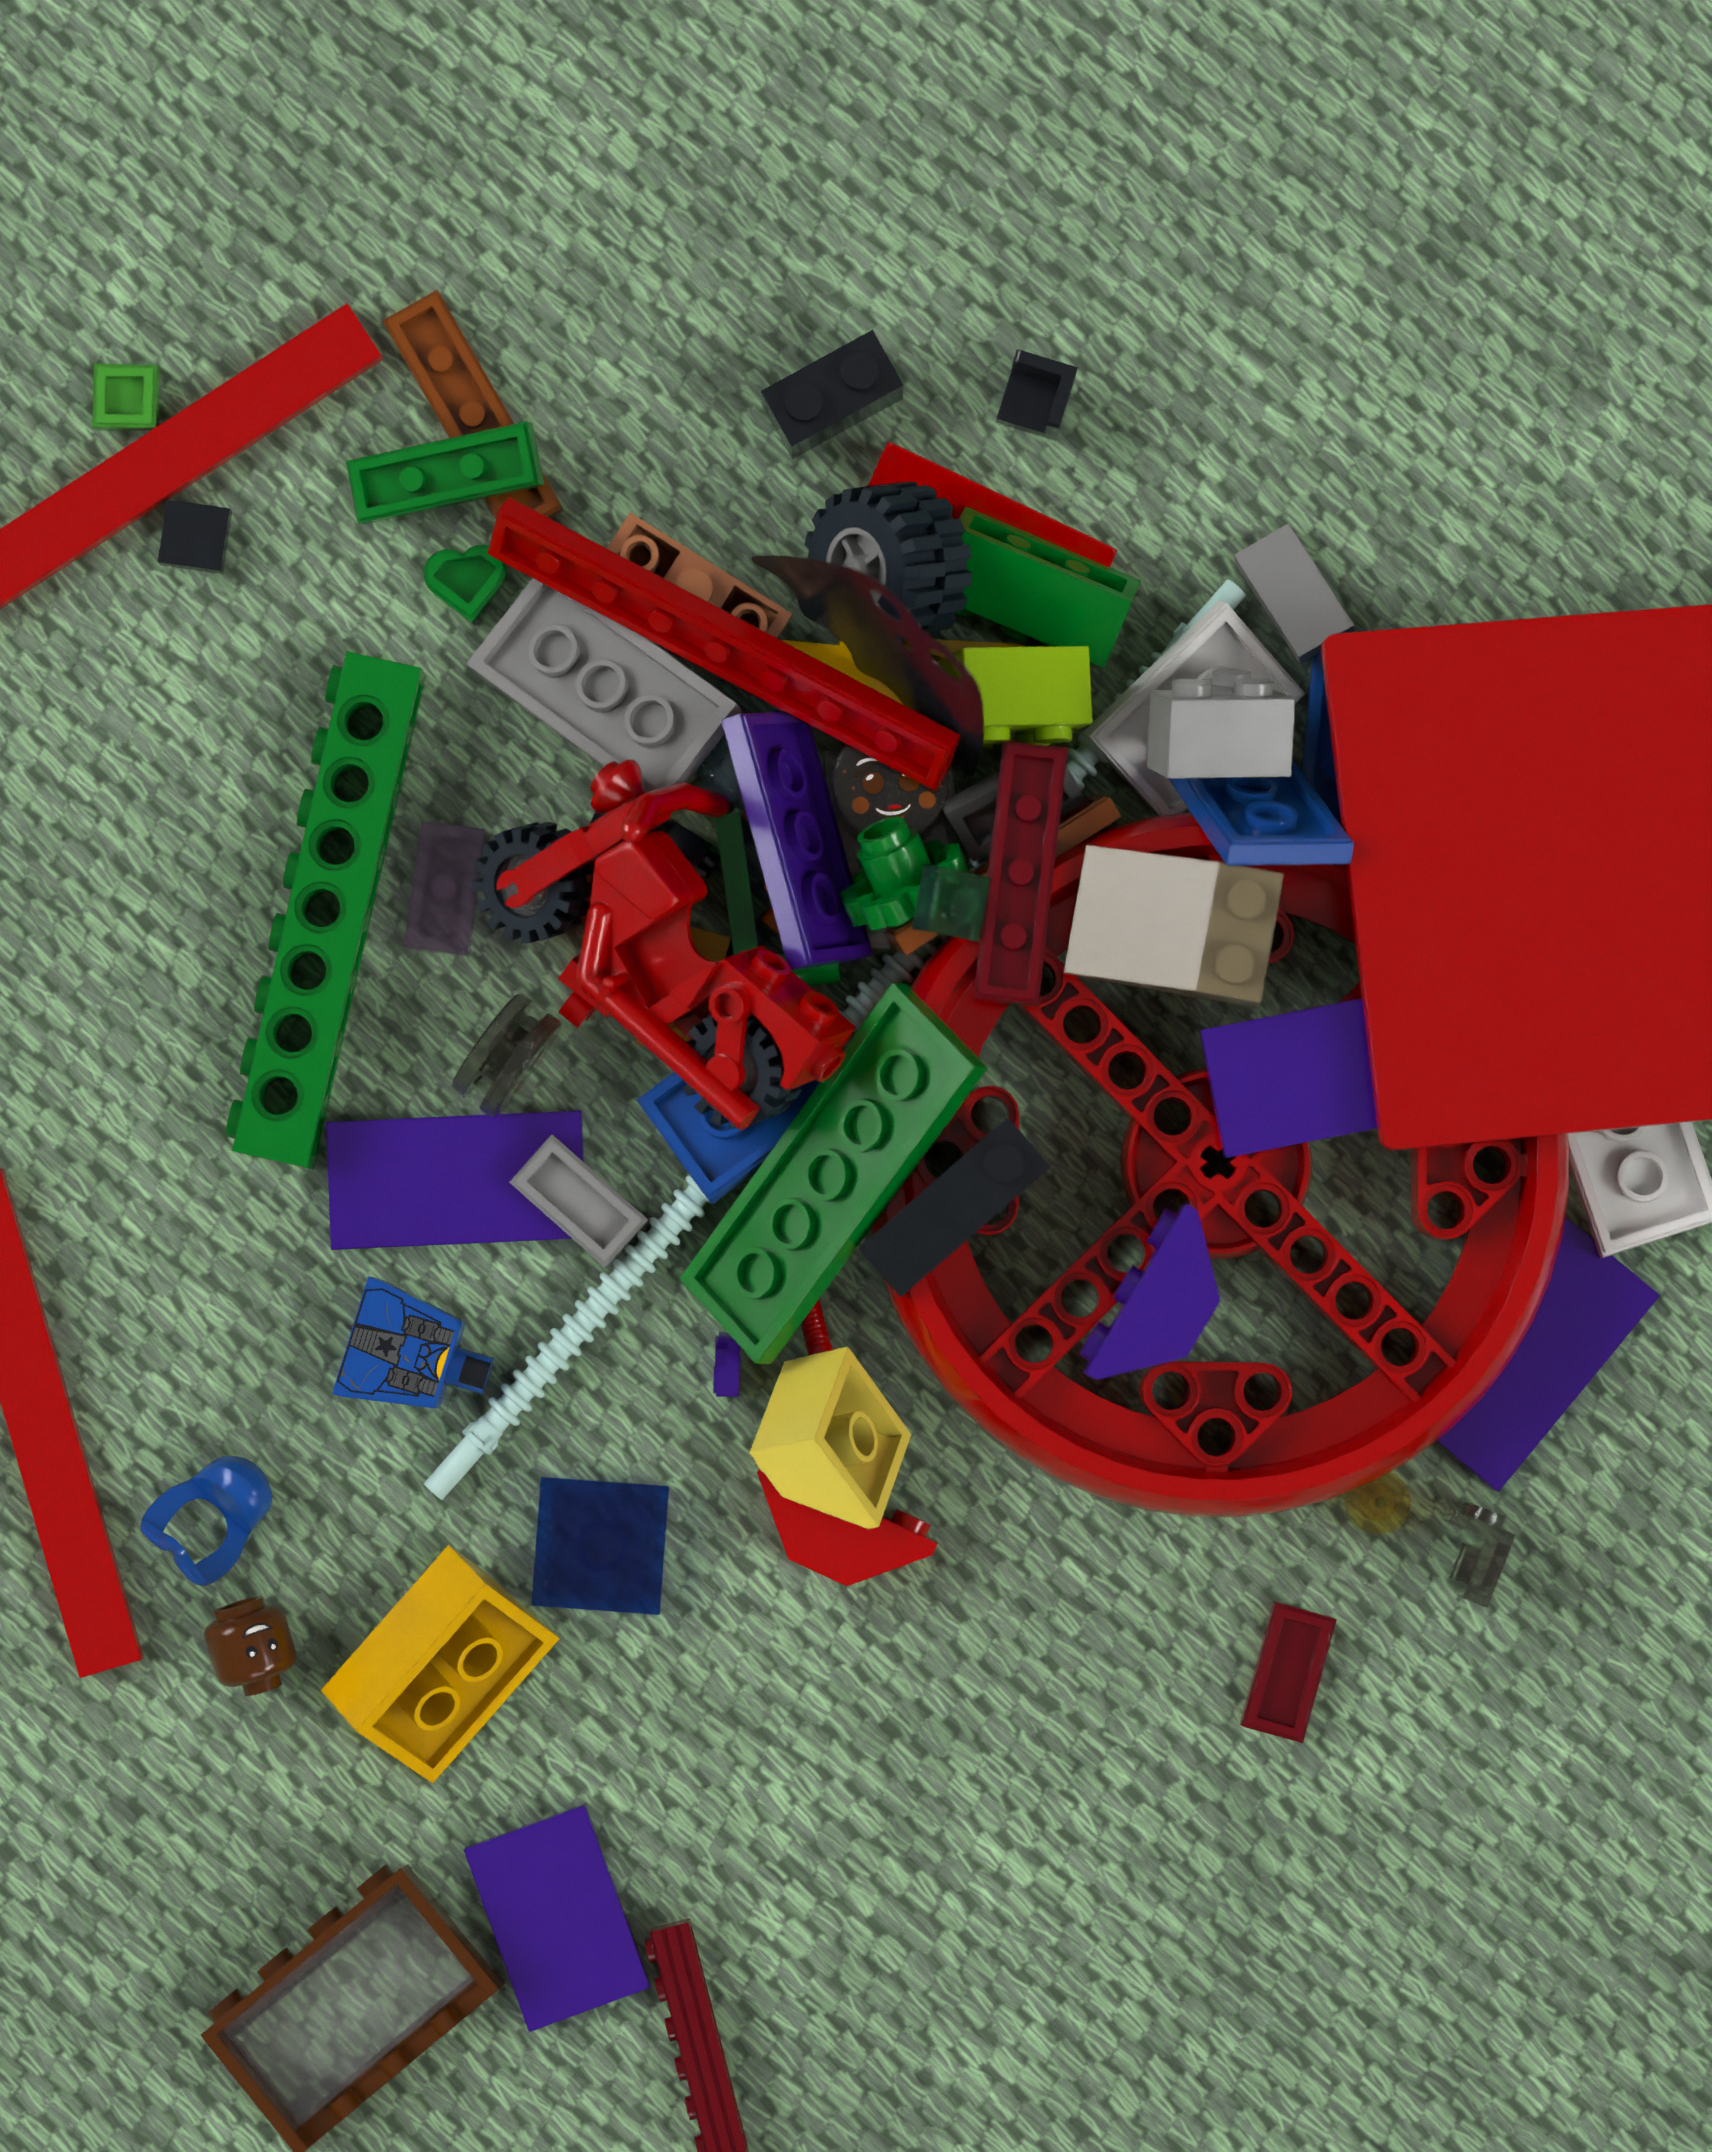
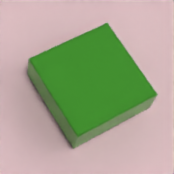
M94 364L92 427L95 430L151 431L159 425L160 368L158 365Z

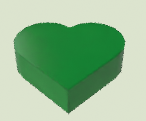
M489 545L470 547L463 554L451 549L435 552L428 558L424 566V579L428 589L450 608L474 624L503 587L507 579V565L487 554Z

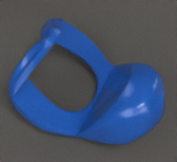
M238 1456L220 1457L209 1463L190 1480L180 1483L161 1494L143 1515L140 1525L141 1531L159 1549L170 1551L174 1555L177 1567L190 1581L200 1586L210 1585L219 1580L235 1565L248 1536L268 1513L272 1504V1492L268 1479L255 1463L246 1458ZM198 1498L209 1501L221 1511L226 1519L227 1535L223 1544L216 1551L194 1564L183 1546L163 1531L171 1518L184 1504Z

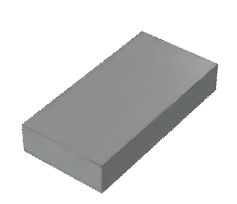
M1289 523L1234 554L1236 566L1299 664L1320 653L1321 644L1329 635L1355 632L1353 622Z
M551 1135L509 1182L605 1268L648 1221L643 1214L554 1135Z

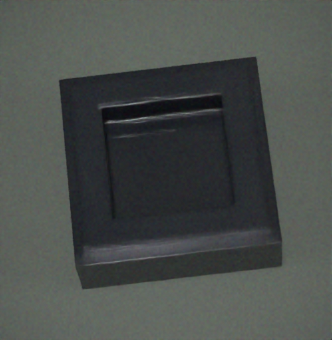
M167 500L158 563L162 566L223 574L232 518L231 509Z

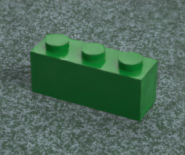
M965 507L959 518L966 530L962 534L964 545L970 544L972 558L967 559V570L972 572L971 586L964 588V594L967 597L963 611L955 613L965 616L977 614L999 623V627L1003 632L1019 640L1031 641L1036 639L1053 647L1089 646L1090 665L1093 663L1104 668L1141 580L1106 567L969 507Z

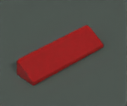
M887 442L868 486L898 482H917L918 486L928 485L936 490L937 499L946 498L953 506L951 515L953 519H958L964 508L969 507L1109 568L1118 551L1110 545L891 442Z

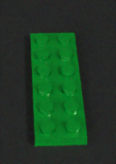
M892 983L843 1050L845 1057L840 1066L829 1078L820 1082L680 1277L683 1284L756 1364L773 1363L988 1069L906 984Z

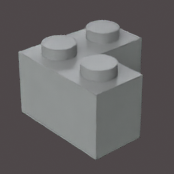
M1216 669L1212 671V680L1178 679L1173 680L1172 690H1150L1147 768L1166 778L1291 776L1295 699L1273 690V681L1251 679L1250 671L1239 669Z

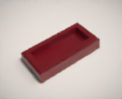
M1273 1601L1241 1717V1726L1296 1742H1304L1336 1625V1618Z

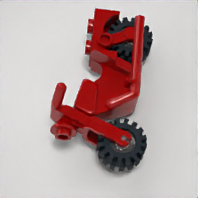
M628 759L620 764L612 761L598 772L590 786V790L594 793L591 799V808L596 813H606L588 826L581 827L573 832L567 828L556 831V823L545 822L538 824V822L500 832L494 835L495 840L484 844L480 851L486 857L475 859L473 870L483 873V878L473 880L472 889L473 892L484 891L485 900L476 903L479 912L491 910L494 914L486 923L493 930L506 927L502 937L513 941L521 938V943H533L575 929L582 923L579 917L587 915L577 966L579 986L586 995L688 1084L683 1086L687 1097L696 1093L700 1095L702 1099L694 1107L701 1115L714 1110L711 1122L719 1126L730 1122V1128L742 1130L781 1114L798 1098L802 1091L798 1086L815 1079L818 1082L825 1081L837 1070L844 1060L845 1052L841 1049L856 1027L839 1013L837 1006L828 997L814 991L792 972L789 964L781 956L767 950L762 945L747 951H741L720 962L711 961L702 956L694 945L689 922L691 907L705 898L707 886L667 833L663 831H650L667 821L672 812L681 809L714 818L723 817L729 810V800L722 793L684 782L645 793L641 769L634 759ZM594 874L593 883H586V876ZM591 897L590 903L584 899ZM709 1006L711 1016H708L702 1010ZM676 1027L690 1040L684 1041L672 1029Z

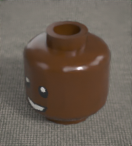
M263 1596L243 1599L214 1610L216 1620L206 1627L204 1638L218 1681L227 1687L242 1686L245 1696L257 1695L281 1686L280 1673L291 1668L297 1659V1653L283 1610L277 1605L265 1604Z

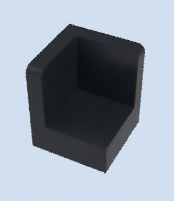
M1016 350L996 423L1056 441L1078 367L1023 350Z

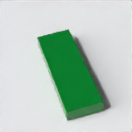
M522 422L346 461L357 522L359 524L378 522L545 486L533 423Z

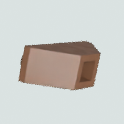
M632 513L628 514L607 547L612 552L776 638L780 637L793 616L791 612Z

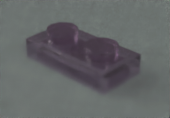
M421 821L404 942L406 949L469 957L478 891L473 892L472 881L479 879L481 876V872L473 870L475 859L482 858L484 855L480 849L486 841L487 831L485 829Z

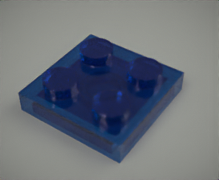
M542 1476L531 1606L660 1615L670 1485Z

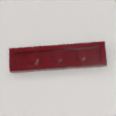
M1003 741L973 1000L1038 1007L1068 748Z

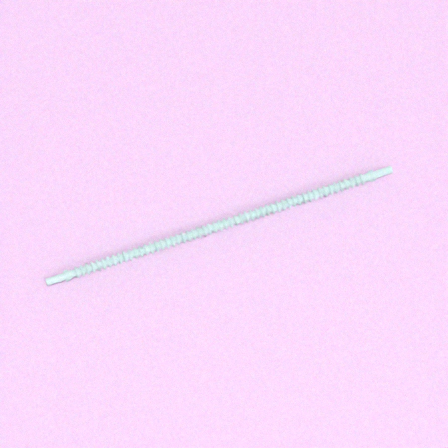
M1227 579L1187 625L1182 622L1175 629L1172 640L1161 654L1158 652L1151 654L1152 661L1155 663L1219 600L1226 602L1234 610L1245 598L1246 594L1234 582ZM1142 665L1139 668V673L1142 675L1149 668ZM1129 679L1126 683L1127 687L1129 688L1135 680ZM1121 693L1115 694V701L1122 695ZM1104 707L1103 710H1102V713H1103L1108 707ZM1080 734L1078 741L1081 745L1076 750L1068 748L1066 764L1080 789L1083 790L1085 785L1082 779L1086 775L1096 776L1097 770L1094 766L1098 761L1102 763H1107L1108 761L1084 734ZM990 853L974 862L970 858L968 860V864L971 867L969 871L972 872L989 861ZM949 928L907 956L896 952L893 956L883 955L884 967L881 970L872 968L870 970V974L873 977L871 982L868 984L860 982L858 984V988L861 991L856 998L847 996V1009L843 1012L838 1009L839 1013L856 1027L841 1050L846 1048L892 983L913 982L912 970L915 967L922 969L925 964L923 958L928 953L931 955L937 949L936 943L940 939H945ZM690 1175L686 1177V1181L689 1184L687 1189L684 1191L674 1190L675 1202L672 1205L667 1203L661 1205V1209L664 1211L662 1217L659 1219L651 1217L649 1219V1223L652 1226L647 1233L643 1231L637 1232L638 1244L634 1247L631 1245L624 1247L627 1255L622 1261L617 1258L613 1259L612 1264L615 1267L613 1272L610 1274L602 1272L599 1277L602 1280V1284L598 1288L588 1287L589 1299L585 1302L581 1300L575 1302V1306L578 1309L576 1314L573 1316L569 1314L563 1315V1320L566 1324L561 1330L557 1328L550 1330V1334L553 1336L551 1342L548 1344L539 1342L540 1354L536 1358L530 1355L527 1356L525 1359L528 1364L526 1370L523 1372L519 1369L514 1370L515 1382L511 1386L507 1383L502 1384L501 1390L504 1392L502 1397L499 1399L489 1398L488 1402L491 1408L484 1416L482 1415L476 1422L469 1423L462 1431L465 1437L423 1483L438 1498L443 1500L484 1453L490 1455L498 1446V1439L503 1435L502 1432L510 1424L514 1426L520 1424V1420L517 1417L519 1412L522 1410L530 1412L532 1410L529 1402L534 1396L538 1398L544 1397L543 1385L547 1382L550 1384L557 1382L554 1374L559 1368L563 1370L569 1369V1364L566 1360L572 1354L575 1356L582 1354L579 1345L584 1340L589 1343L593 1342L594 1337L591 1332L595 1327L601 1329L606 1327L605 1315L608 1313L618 1314L619 1310L616 1304L620 1299L625 1301L631 1299V1295L628 1292L630 1287L633 1285L641 1287L643 1285L640 1277L645 1271L649 1273L655 1272L654 1260L658 1257L661 1259L668 1257L665 1249L670 1243L676 1246L680 1244V1239L677 1235L683 1229L688 1232L692 1230L693 1227L690 1224V1220L695 1215L699 1218L704 1217L705 1212L702 1207L709 1201Z

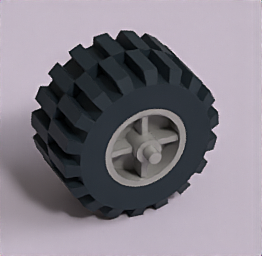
M898 482L843 490L840 494H833L825 501L826 509H818L812 519L815 530L807 532L804 545L809 549L808 558L847 566L875 578L909 609L917 623L931 637L941 636V630L950 629L957 621L955 612L963 611L967 602L964 588L971 586L972 572L967 570V559L972 558L970 544L964 545L962 534L966 530L960 518L953 519L951 516L953 506L946 498L937 499L935 489L928 485L918 486L917 482ZM871 590L872 597L887 614L897 620H902L897 608L885 596L875 590ZM830 631V633L834 635L838 640H841L836 634ZM896 634L897 639L902 644L908 643L902 636Z

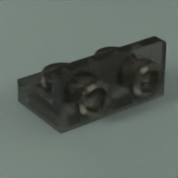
M1464 1501L1460 1512L1446 1508L1441 1520L1477 1535L1473 1545L1461 1543L1453 1560L1448 1578L1458 1582L1454 1594L1487 1608L1516 1534L1501 1529L1506 1518L1505 1516Z

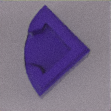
M719 1332V1336L715 1338L713 1393H716L718 1397H739L741 1347L728 1332Z

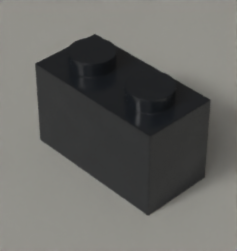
M871 330L761 391V401L763 408L793 460L902 400L904 385L874 331Z

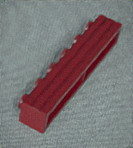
M690 1918L652 1927L650 1929L651 1938L644 1940L649 1962L658 1963L661 1977L654 1979L660 2003L665 2001L668 2003L671 2017L664 2018L670 2042L677 2040L681 2056L674 2057L679 2080H687L691 2095L684 2097L690 2121L697 2119L701 2133L694 2136L697 2152H749Z

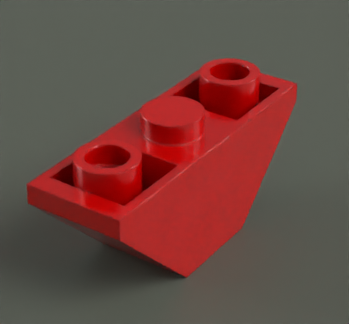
M760 1469L757 1472L787 1558L846 1587L932 1556L938 1542L926 1536L931 1524L904 1511L896 1509L892 1519L883 1516L879 1527L866 1529L782 1497L765 1473Z

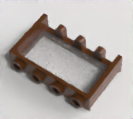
M387 1864L384 1865L357 1888L364 1898L345 1915L338 1906H335L307 1930L314 1941L296 1956L286 1947L257 1971L264 1981L247 1997H244L236 1989L207 2013L214 2024L200 2036L293 2152H305L315 2142L506 1984L492 1970L415 1875L409 1864L403 1866L395 1873Z

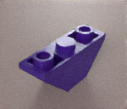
M1187 1203L1181 1206L1177 1214L1165 1209L1146 1243L1156 1248L1143 1271L1134 1265L1131 1266L1113 1296V1299L1121 1303L1122 1306L1111 1325L1108 1327L1099 1321L1082 1347L1079 1355L1088 1360L1082 1373L1090 1378L1098 1380L1186 1358L1221 1301L1198 1210Z

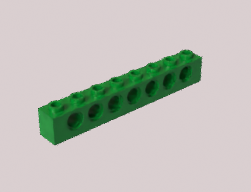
M346 651L343 667L333 665L330 671L325 702L334 704L329 728L319 727L317 730L311 755V764L320 766L315 790H304L297 816V826L306 828L300 852L290 851L283 876V888L291 890L286 915L276 913L269 937L268 949L277 952L272 977L262 975L255 998L254 1012L263 1014L258 1039L248 1037L242 1054L240 1075L249 1076L243 1101H233L227 1120L226 1137L234 1139L233 1152L314 1170L425 684L426 674L420 667ZM372 708L381 712L383 725L375 737L368 740H359L352 737L350 722L358 711ZM350 770H360L366 773L369 786L366 794L360 800L344 802L338 799L336 783L342 774ZM342 831L351 834L355 844L352 856L342 864L333 865L326 863L322 856L324 840L334 832ZM323 893L336 895L340 902V913L336 921L326 927L313 926L309 921L307 913L312 899ZM305 956H320L326 966L324 980L313 989H300L294 981L293 972L295 965ZM294 1017H303L311 1026V1040L304 1049L297 1052H288L280 1043V1029L287 1020ZM289 1079L297 1089V1102L289 1112L275 1115L266 1105V1091L274 1081Z

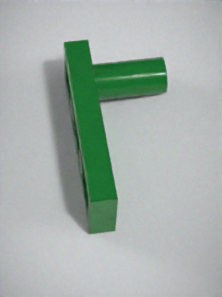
M740 813L725 814L723 817L715 818L734 955L744 950L747 951L759 947ZM784 951L774 952L787 962ZM839 964L791 970L808 986L841 982Z

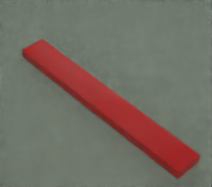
M348 303L0 529V609L384 360Z
M510 497L498 510L488 555L935 791L944 780L959 742L960 734Z
M0 1168V1403L79 1678H83L143 1660L144 1655L4 1168Z

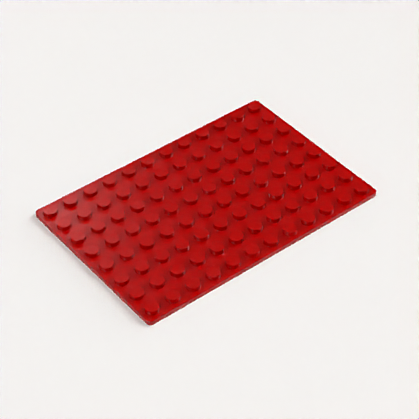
M1712 604L1335 633L1329 635L1321 644V654L1341 824L1354 842L1351 864H1346L1378 1136L1382 1147L1386 1150L1394 1151L1712 1120Z

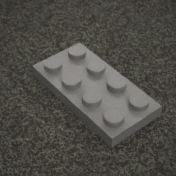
M533 578L466 663L473 672L602 767L612 761L620 764L628 759H634L641 769L645 793L682 782L687 783L724 736L725 732L721 720L741 714L742 712L737 703L647 638Z

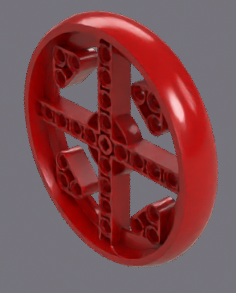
M1191 812L1149 817L1098 831L1077 846L1055 858L1043 965L1053 975V989L1047 995L1039 997L1038 1007L1017 1006L1130 1120L1123 1138L1120 1158L1123 1188L1130 1207L1012 1323H1010L998 1307L982 1279L967 1240L902 1297L894 1291L883 1277L882 1279L897 1316L922 1360L947 1393L991 1436L1018 1457L1057 1480L1106 1500L1146 1511L1189 1517H1243L1284 1512L1332 1499L1369 1484L1412 1460L1449 1432L1482 1399L1510 1363L1537 1314L1550 1283L1562 1240L1569 1192L1568 1134L1411 1149V1215L1418 1231L1426 1237L1436 1240L1459 1237L1467 1231L1462 1252L1447 1286L1433 1310L1423 1323L1419 1325L1302 1206L1309 1190L1312 1174L1310 1142L1233 1156L1225 1164L1232 1170L1228 1178L1220 1174L1207 1178L1200 1169V1167L1207 1163L1200 1157L1201 1153L1205 1148L1215 1153L1221 1150L1222 1146L1206 1068L1174 1076L1075 975L1063 973L1064 964L1057 957L1068 948L1086 845L1225 863ZM1346 864L1238 865L1284 874L1275 921V928L1279 933L1280 941L1276 951L1270 953L1267 967L1281 960L1292 947L1294 930L1286 914L1302 918L1326 928L1356 945ZM984 906L959 921L924 964L911 986V989L977 1057L998 1019L1010 1005L973 1000ZM1360 980L1337 1003L1362 999ZM1079 1008L1094 1014L1099 1026L1096 1038L1091 1042L1083 1044L1073 1042L1067 1037L1063 1029L1064 1016L1071 1010ZM1128 1054L1139 1060L1144 1072L1139 1086L1126 1090L1113 1084L1109 1078L1108 1068L1110 1061L1115 1056ZM991 1085L979 1087L966 1097L931 1147L938 1143H948L956 1147L962 1157L988 1135L978 1130L971 1119L972 1107L976 1102L985 1098H993L1001 1102L1007 1110L1009 1120L1019 1130L1017 1102L1009 1092L1001 1087ZM1170 1099L1178 1101L1185 1107L1189 1119L1187 1127L1181 1134L1167 1135L1157 1128L1153 1115L1159 1102ZM1485 1147L1497 1151L1504 1161V1173L1499 1181L1494 1184L1484 1183L1478 1179L1473 1169L1475 1155ZM926 1153L869 1230L871 1236L937 1179L926 1168ZM1173 1190L1183 1195L1187 1204L1198 1210L1210 1259H1229L1259 1250L1376 1370L1359 1383L1331 1399L1299 1412L1281 1416L1290 1404L1292 1388L1285 1372L1276 1365L1263 1362L1170 1361L1150 1367L1140 1380V1400L1146 1410L1152 1415L1150 1416L1129 1410L1095 1395L1067 1378L1053 1366L1118 1303V1301L1113 1299V1296L1127 1272L1118 1271L1108 1261L1107 1249L1112 1239L1124 1234L1132 1236L1139 1242L1142 1248V1259L1137 1268L1143 1271L1156 1249L1146 1243L1158 1222L1153 1211L1154 1200L1162 1191ZM1259 1190L1272 1195L1278 1205L1277 1218L1273 1224L1265 1228L1257 1227L1250 1223L1244 1210L1245 1202L1249 1195ZM1438 1192L1449 1194L1458 1203V1219L1448 1229L1438 1228L1428 1218V1202ZM1019 1195L1007 1205L1006 1215L1001 1222L994 1225H984L976 1234L991 1236L1000 1234L1009 1228L1017 1217ZM1302 1236L1313 1238L1320 1244L1323 1250L1322 1264L1316 1271L1310 1274L1297 1270L1290 1259L1292 1245ZM1073 1280L1086 1281L1096 1291V1306L1085 1317H1074L1067 1313L1062 1306V1290ZM1349 1282L1357 1283L1363 1287L1369 1301L1364 1314L1353 1320L1342 1316L1336 1308L1335 1302L1338 1290ZM1034 1324L1041 1326L1048 1332L1051 1339V1348L1044 1359L1031 1363L1026 1362L1018 1355L1015 1348V1340L1021 1329ZM1395 1328L1406 1331L1412 1338L1414 1346L1409 1360L1397 1366L1386 1361L1381 1351L1382 1339L1387 1332ZM1171 1371L1183 1378L1186 1383L1187 1393L1182 1404L1176 1408L1164 1409L1157 1405L1153 1399L1152 1387L1158 1376ZM1263 1372L1271 1376L1275 1381L1278 1390L1277 1397L1268 1408L1255 1410L1248 1405L1244 1398V1385L1249 1377ZM1221 1418L1231 1428V1444L1221 1454H1207L1198 1444L1197 1435L1199 1428L1209 1419Z

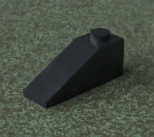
M1007 1117L858 1249L894 1291L902 1297L1051 1166Z

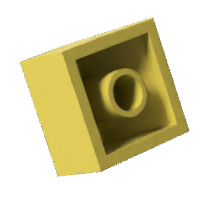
M847 1346L784 1361L749 1453L754 1458L758 1468L765 1473L782 1497L866 1529H871L880 1525L911 1433Z

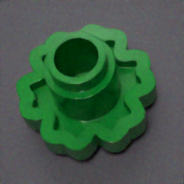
M893 816L879 820L860 832L857 840L861 848L857 855L863 870L854 875L853 880L855 884L844 889L840 895L853 926L868 924L871 930H878L885 927L902 925L915 914H926L938 909L944 902L951 900L959 894L957 886L966 882L971 877V873L959 844L952 843L943 846L940 840L923 844L917 830L914 827H908L904 817Z

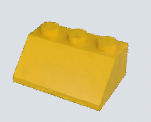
M448 1545L320 1691L356 1732L433 1784L560 1638L485 1571Z

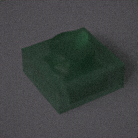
M924 865L912 929L979 942L990 877L940 866Z

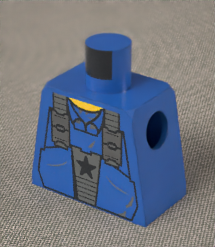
M368 1276L332 1394L348 1398L440 1408L447 1384L483 1394L494 1358L459 1347L466 1321L385 1280Z

